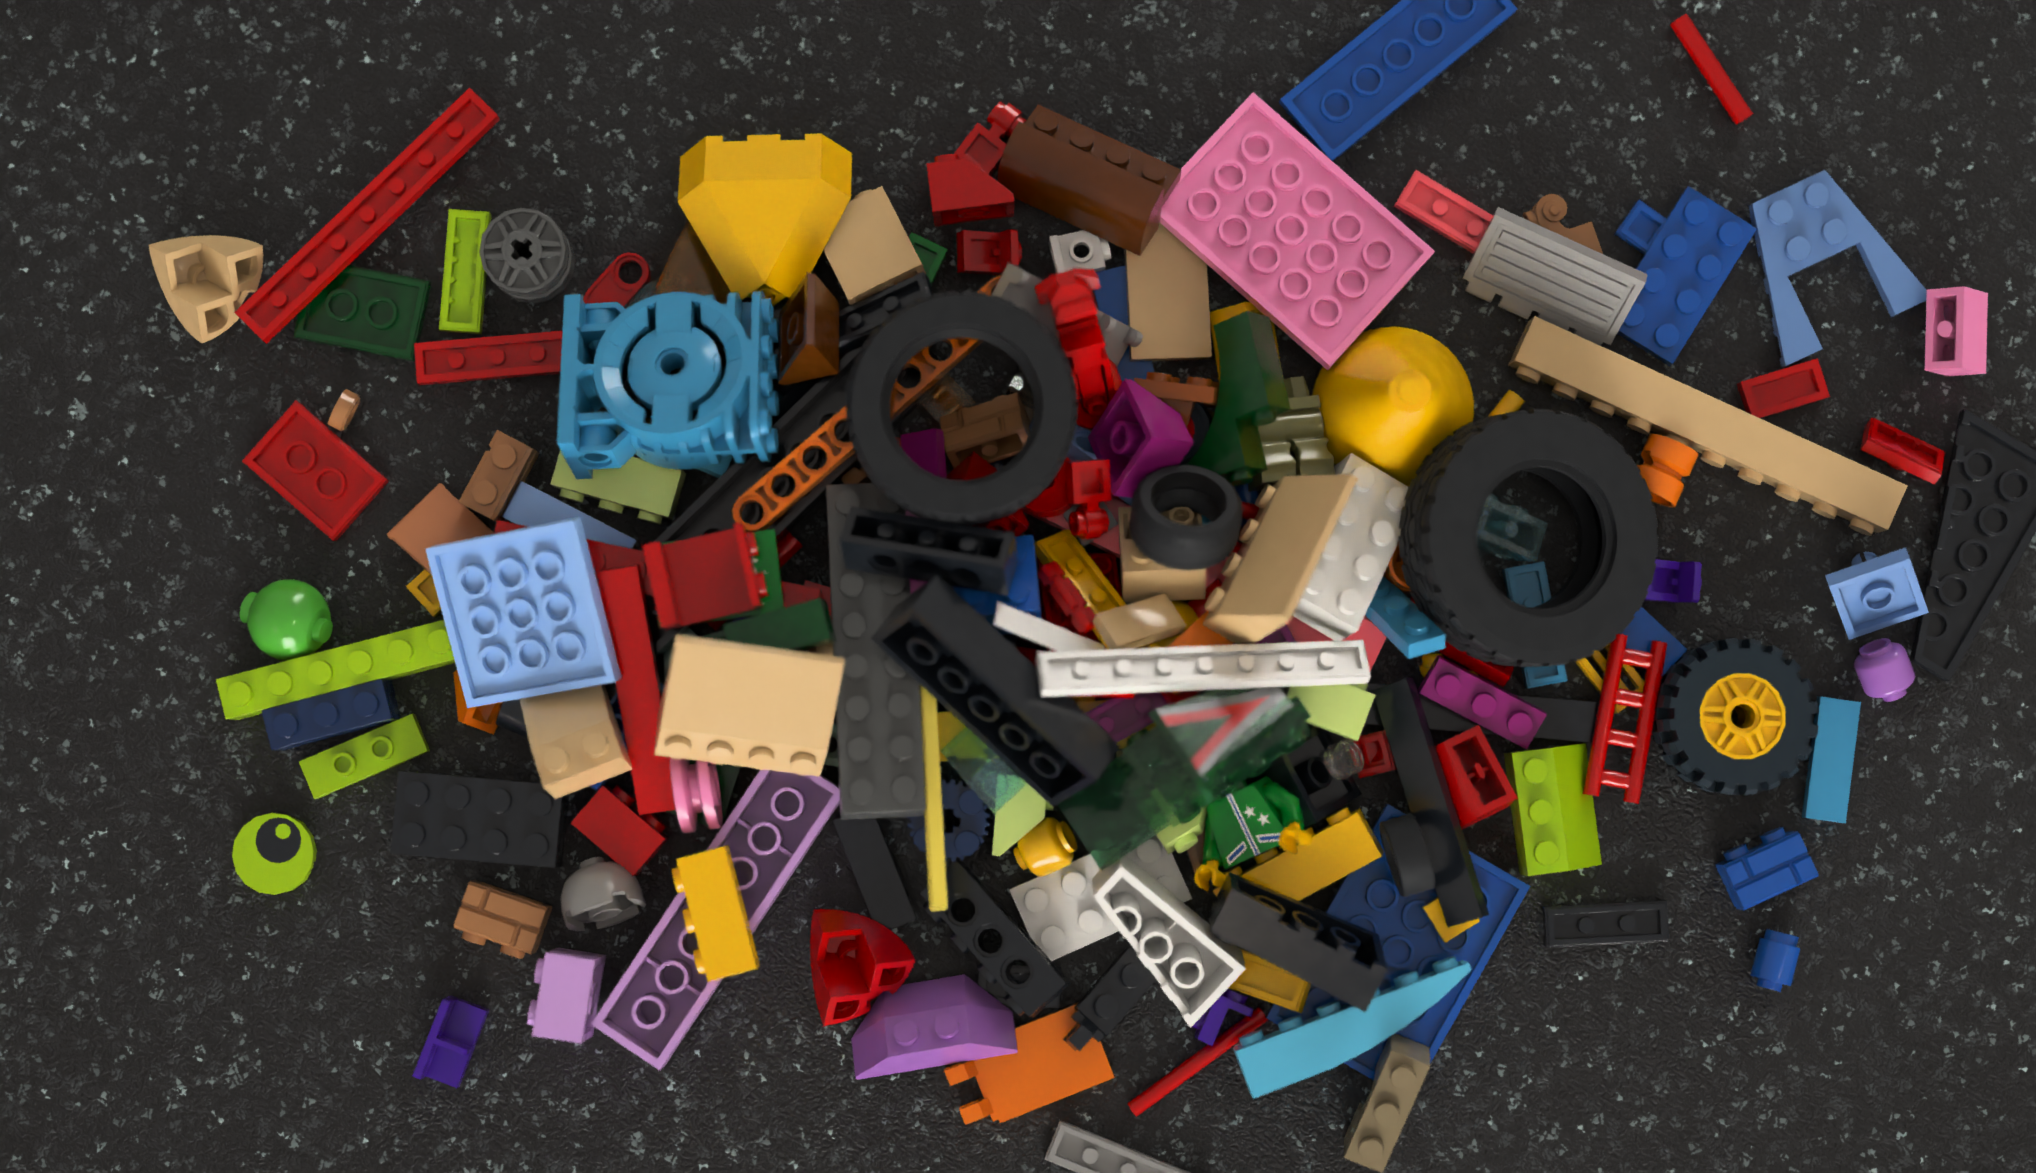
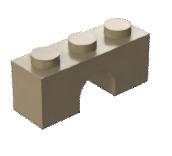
M1396 1033L1388 1038L1376 1064L1375 1077L1365 1104L1359 1103L1344 1137L1345 1159L1383 1173L1431 1066L1430 1047Z

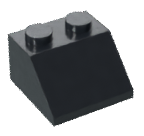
M1316 726L1244 765L1252 783L1267 776L1272 782L1278 783L1298 797L1304 828L1317 823L1362 794L1328 731Z

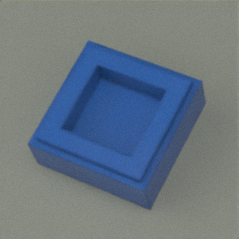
M1638 200L1614 234L1642 254H1645L1667 219L1641 200Z

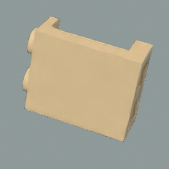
M882 186L874 190H865L849 201L823 251L851 306L921 272L925 273Z

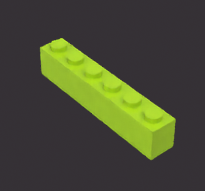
M440 620L216 679L225 719L240 720L262 714L261 710L379 679L392 680L453 664L455 660L445 622Z

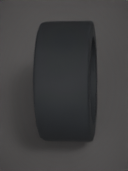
M1406 814L1380 822L1379 830L1385 856L1401 896L1407 897L1434 889L1435 877L1431 859L1421 829L1413 814Z

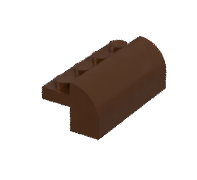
M1040 105L1036 106L1025 123L1018 122L1007 142L998 170V182L1011 191L1014 198L1139 256L1158 230L1161 208L1181 177V169Z

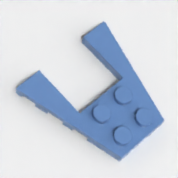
M1826 170L1748 206L1752 226L1757 228L1754 236L1758 256H1761L1765 274L1763 280L1766 294H1769L1773 313L1772 324L1775 337H1778L1782 368L1823 349L1788 276L1856 245L1891 317L1926 301L1927 290Z

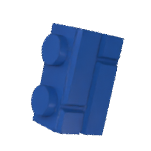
M1779 827L1760 836L1761 844L1750 849L1747 848L1746 844H1742L1723 853L1726 860L1717 863L1716 868L1736 909L1746 910L1818 877L1815 865L1808 855V850L1798 831L1785 832L1783 827Z

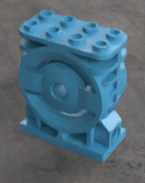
M754 291L752 293V302H742L739 293L732 292L728 293L727 303L721 304L717 302L715 295L704 296L689 292H669L648 297L625 309L618 302L585 304L581 294L564 295L557 445L575 478L592 479L593 469L621 468L634 455L653 465L676 470L695 469L710 464H720L721 460L732 454L736 464L745 463L748 453H757L761 462H769L771 454L778 453L779 447L777 429L772 428V416L779 415V397L777 391H773V379H778V355L774 354V343L779 342V319L774 318L772 299H766L763 291ZM712 340L722 343L726 351L727 365L722 382V360ZM683 368L678 374L669 375L674 369ZM627 377L637 399L652 411V425L645 423L646 410L637 405L625 392L623 385ZM601 407H605L606 410H607V412H597V411H598ZM698 409L697 420L693 421V411Z

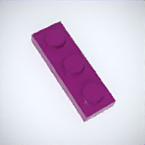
M1440 655L1436 656L1418 688L1419 693L1526 750L1547 716L1545 710Z

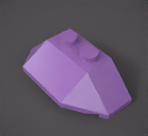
M965 974L904 984L894 994L884 991L879 995L851 1038L855 1078L857 1080L1018 1053L1013 1012Z

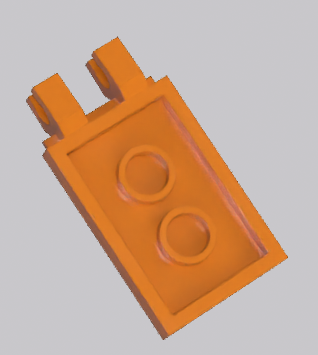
M1078 1002L1016 1026L1018 1053L960 1062L944 1068L950 1086L975 1076L983 1095L982 1098L959 1106V1111L965 1125L985 1118L988 1115L991 1116L993 1122L999 1120L1000 1123H1003L1115 1078L1101 1041L1097 1042L1092 1037L1080 1051H1075L1063 1040L1077 1023L1071 1016L1075 1012L1074 1007Z

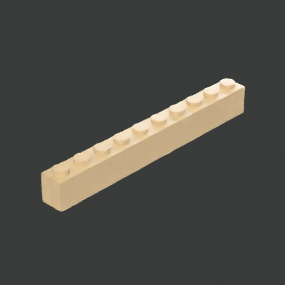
M1536 316L1527 322L1508 366L1517 369L1515 375L1525 381L1538 384L1539 380L1548 383L1554 386L1552 391L1555 394L1568 400L1575 401L1576 397L1591 403L1589 408L1600 415L1611 418L1613 414L1627 419L1626 425L1637 432L1649 434L1650 431L1679 441L1701 453L1700 459L1718 468H1723L1726 464L1739 470L1737 476L1756 485H1760L1762 481L1776 487L1775 493L1778 496L1793 502H1798L1799 498L1813 504L1812 510L1831 519H1835L1836 515L1851 521L1849 524L1851 529L1865 535L1872 536L1873 532L1879 533L1889 529L1908 485Z

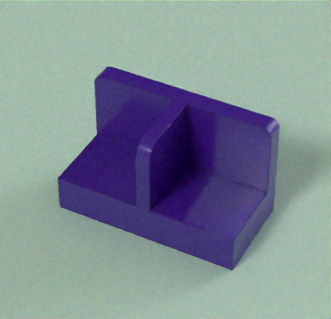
M452 995L443 998L414 1070L413 1077L420 1080L428 1077L454 1088L460 1087L489 1009Z

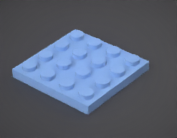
M581 517L433 545L425 549L467 708L608 684L622 678Z

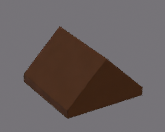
M807 272L779 313L778 384L782 385L839 374V302L816 274Z

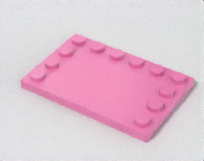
M1254 92L1181 168L1180 181L1161 208L1160 223L1265 316H1268L1275 325L1327 370L1332 367L1435 252Z

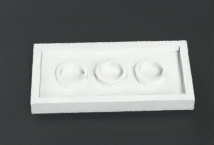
M1151 828V832L1145 837H1137L1132 843V848L1124 854L1183 903L1192 899L1173 854L1170 853L1168 855L1153 829ZM1113 844L1072 861L1070 865L1047 876L1033 878L1009 889L1029 936L1051 961L1119 931L1094 898L1092 878L1118 851Z

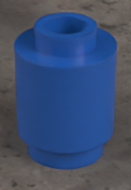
M1766 929L1764 938H1759L1750 973L1751 976L1758 977L1756 986L1781 992L1783 984L1791 986L1801 949L1797 948L1799 937Z

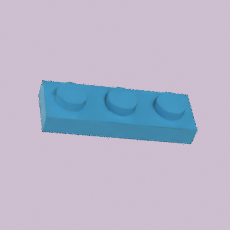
M1382 577L1365 616L1408 659L1445 649L1446 634L1423 612H1420L1417 606L1396 585Z

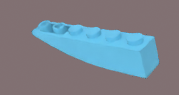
M1452 956L1433 963L1434 971L1418 976L1417 971H1412L1393 979L1395 986L1382 991L1378 988L1366 1012L1349 1003L1341 1006L1340 1001L1337 1000L1316 1008L1318 1015L1309 1019L1302 1020L1301 1015H1297L1279 1022V1030L1264 1035L1262 1030H1258L1240 1037L1241 1045L1233 1047L1250 1095L1254 1099L1330 1070L1370 1050L1406 1027L1445 996L1471 971L1469 962L1464 960L1457 962L1456 957Z

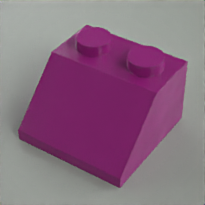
M1124 379L1088 436L1097 459H1110L1111 490L1113 495L1133 498L1138 484L1151 472L1163 467L1179 465L1194 443L1180 413L1130 379Z

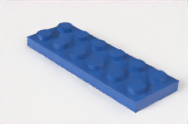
M1401 0L1283 96L1279 104L1314 146L1331 161H1335L1517 11V8L1510 0Z

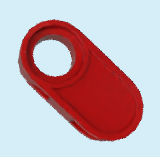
M628 252L621 254L587 290L583 299L585 304L618 302L627 309L649 284L651 279L649 265L642 256L636 253ZM629 262H635L642 268L640 280L633 284H627L620 278L622 266Z

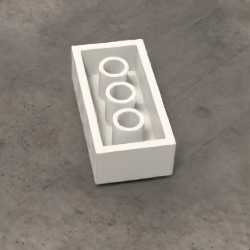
M1353 453L1336 464L1334 470L1335 474H1352L1358 479L1292 615L1334 641H1342L1358 631L1399 542V536H1401V528H1399L1402 507L1405 506L1406 500L1404 498L1409 488Z

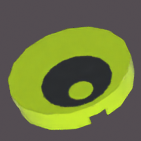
M269 813L253 818L242 827L234 840L232 858L235 871L245 885L259 893L276 895L292 891L308 879L316 861L317 849L314 836L302 821L286 814Z

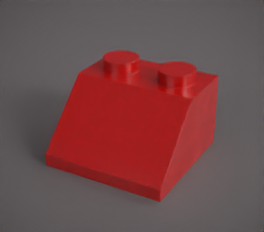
M945 154L934 157L933 163H926L935 227L1014 217L1013 193L968 158L959 159L958 154Z

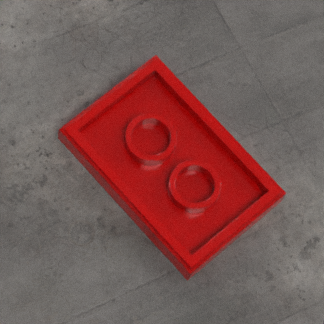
M297 400L242 460L243 463L333 541H337L389 482L383 474Z

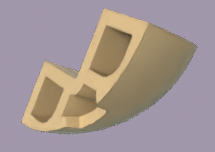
M213 235L181 237L149 244V251L157 279L171 309L184 328L200 343L210 341L229 329L239 319L234 312L244 302L249 292L255 293L258 288L263 268V245L237 237Z

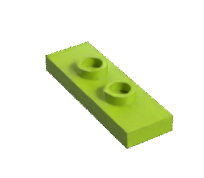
M449 209L439 320L440 331L482 334L487 273L483 269L479 251L482 235L491 222L490 212Z
M410 714L301 760L299 764L313 798L319 799L430 752V749L415 714Z

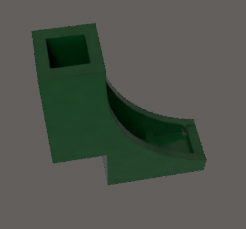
M1245 311L1213 325L1220 359L1218 401L1208 433L1194 457L1187 464L1211 470L1226 479L1232 486L1248 484L1253 481V475L1268 470L1258 426L1273 423L1277 420L1276 415L1291 410L1270 318L1250 311Z
M821 598L723 625L724 630L699 637L800 652L837 642L827 601Z

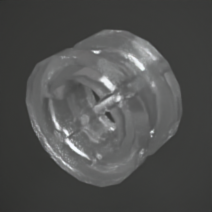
M1341 740L1337 744L1327 747L1324 751V764L1328 772L1335 779L1345 780L1351 775L1360 773L1364 767V757L1361 749L1352 740Z

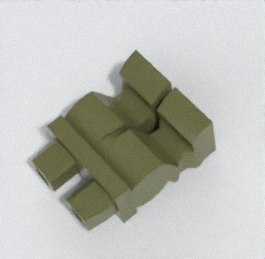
M1304 376L1284 379L1291 410L1276 415L1277 420L1273 423L1258 426L1268 470L1253 475V481L1248 483V492L1261 491L1267 484L1272 486L1284 476L1335 474L1334 456L1327 449L1328 438L1324 437V422L1319 410L1321 407L1319 395L1310 396ZM1290 451L1294 453L1295 459L1290 455Z

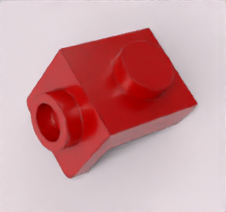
M1008 229L1003 232L962 230L957 232V273L1002 275L1008 263L1019 267L1022 257V246L1018 241V230Z

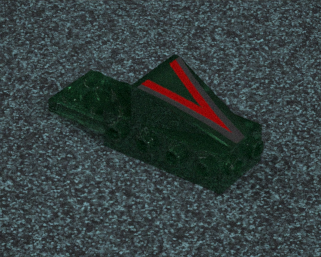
M1282 687L1203 690L1195 697L1160 707L1150 712L1149 716L1155 727L1150 731L1143 729L1132 735L1127 740V746L1121 749L1123 755L1109 763L1097 781L1060 802L1058 806L1099 868L1103 871L1169 825H1172L1174 828L1180 823L1185 824L1193 820L1201 813L1203 807L1214 800H1221L1227 797L1236 789L1237 784L1249 776L1254 777L1265 771L1271 765V761L1283 753H1291L1298 749L1306 741V738L1311 735L1305 721L1311 716L1300 699L1296 696L1290 700Z

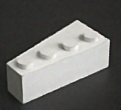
M1120 850L1092 878L1094 898L1123 937L1132 945L1139 959L1146 968H1149L1160 983L1164 993L1170 1001L1174 1002L1182 1013V1017L1191 1028L1246 969L1242 951L1234 944H1228L1218 939L1210 931L1209 923Z

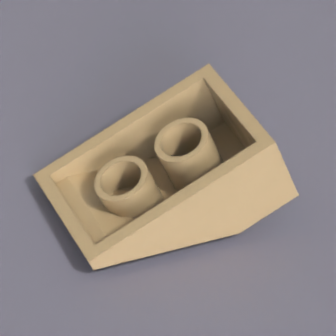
M604 684L520 699L530 748L543 787L555 799L633 769Z

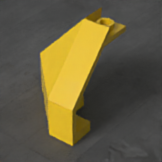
M822 133L805 134V140H781L780 134L747 135V141L723 142V136H706L680 157L678 203L731 293L738 292L741 300L746 297L752 299L754 291H763L766 299H772L773 306L784 298L791 297L807 272H812L851 199L852 153Z

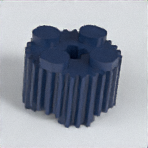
M943 779L941 782L943 815H945V809L951 808L954 809V816L961 818L960 826H953V832L944 831L945 862L948 858L955 862L957 857L963 860L965 856H971L973 852L980 848L979 844L984 843L985 839L982 836L988 835L989 832L985 827L990 826V822L986 820V818L990 817V813L985 812L988 805L983 804L984 797L978 794V790H971L972 785L969 784L965 787L964 781L956 784L955 779H951L950 783L946 779ZM924 816L907 817L911 820V823L907 825L908 828L913 830L909 833L910 836H914L913 843L916 844L920 851L926 852Z

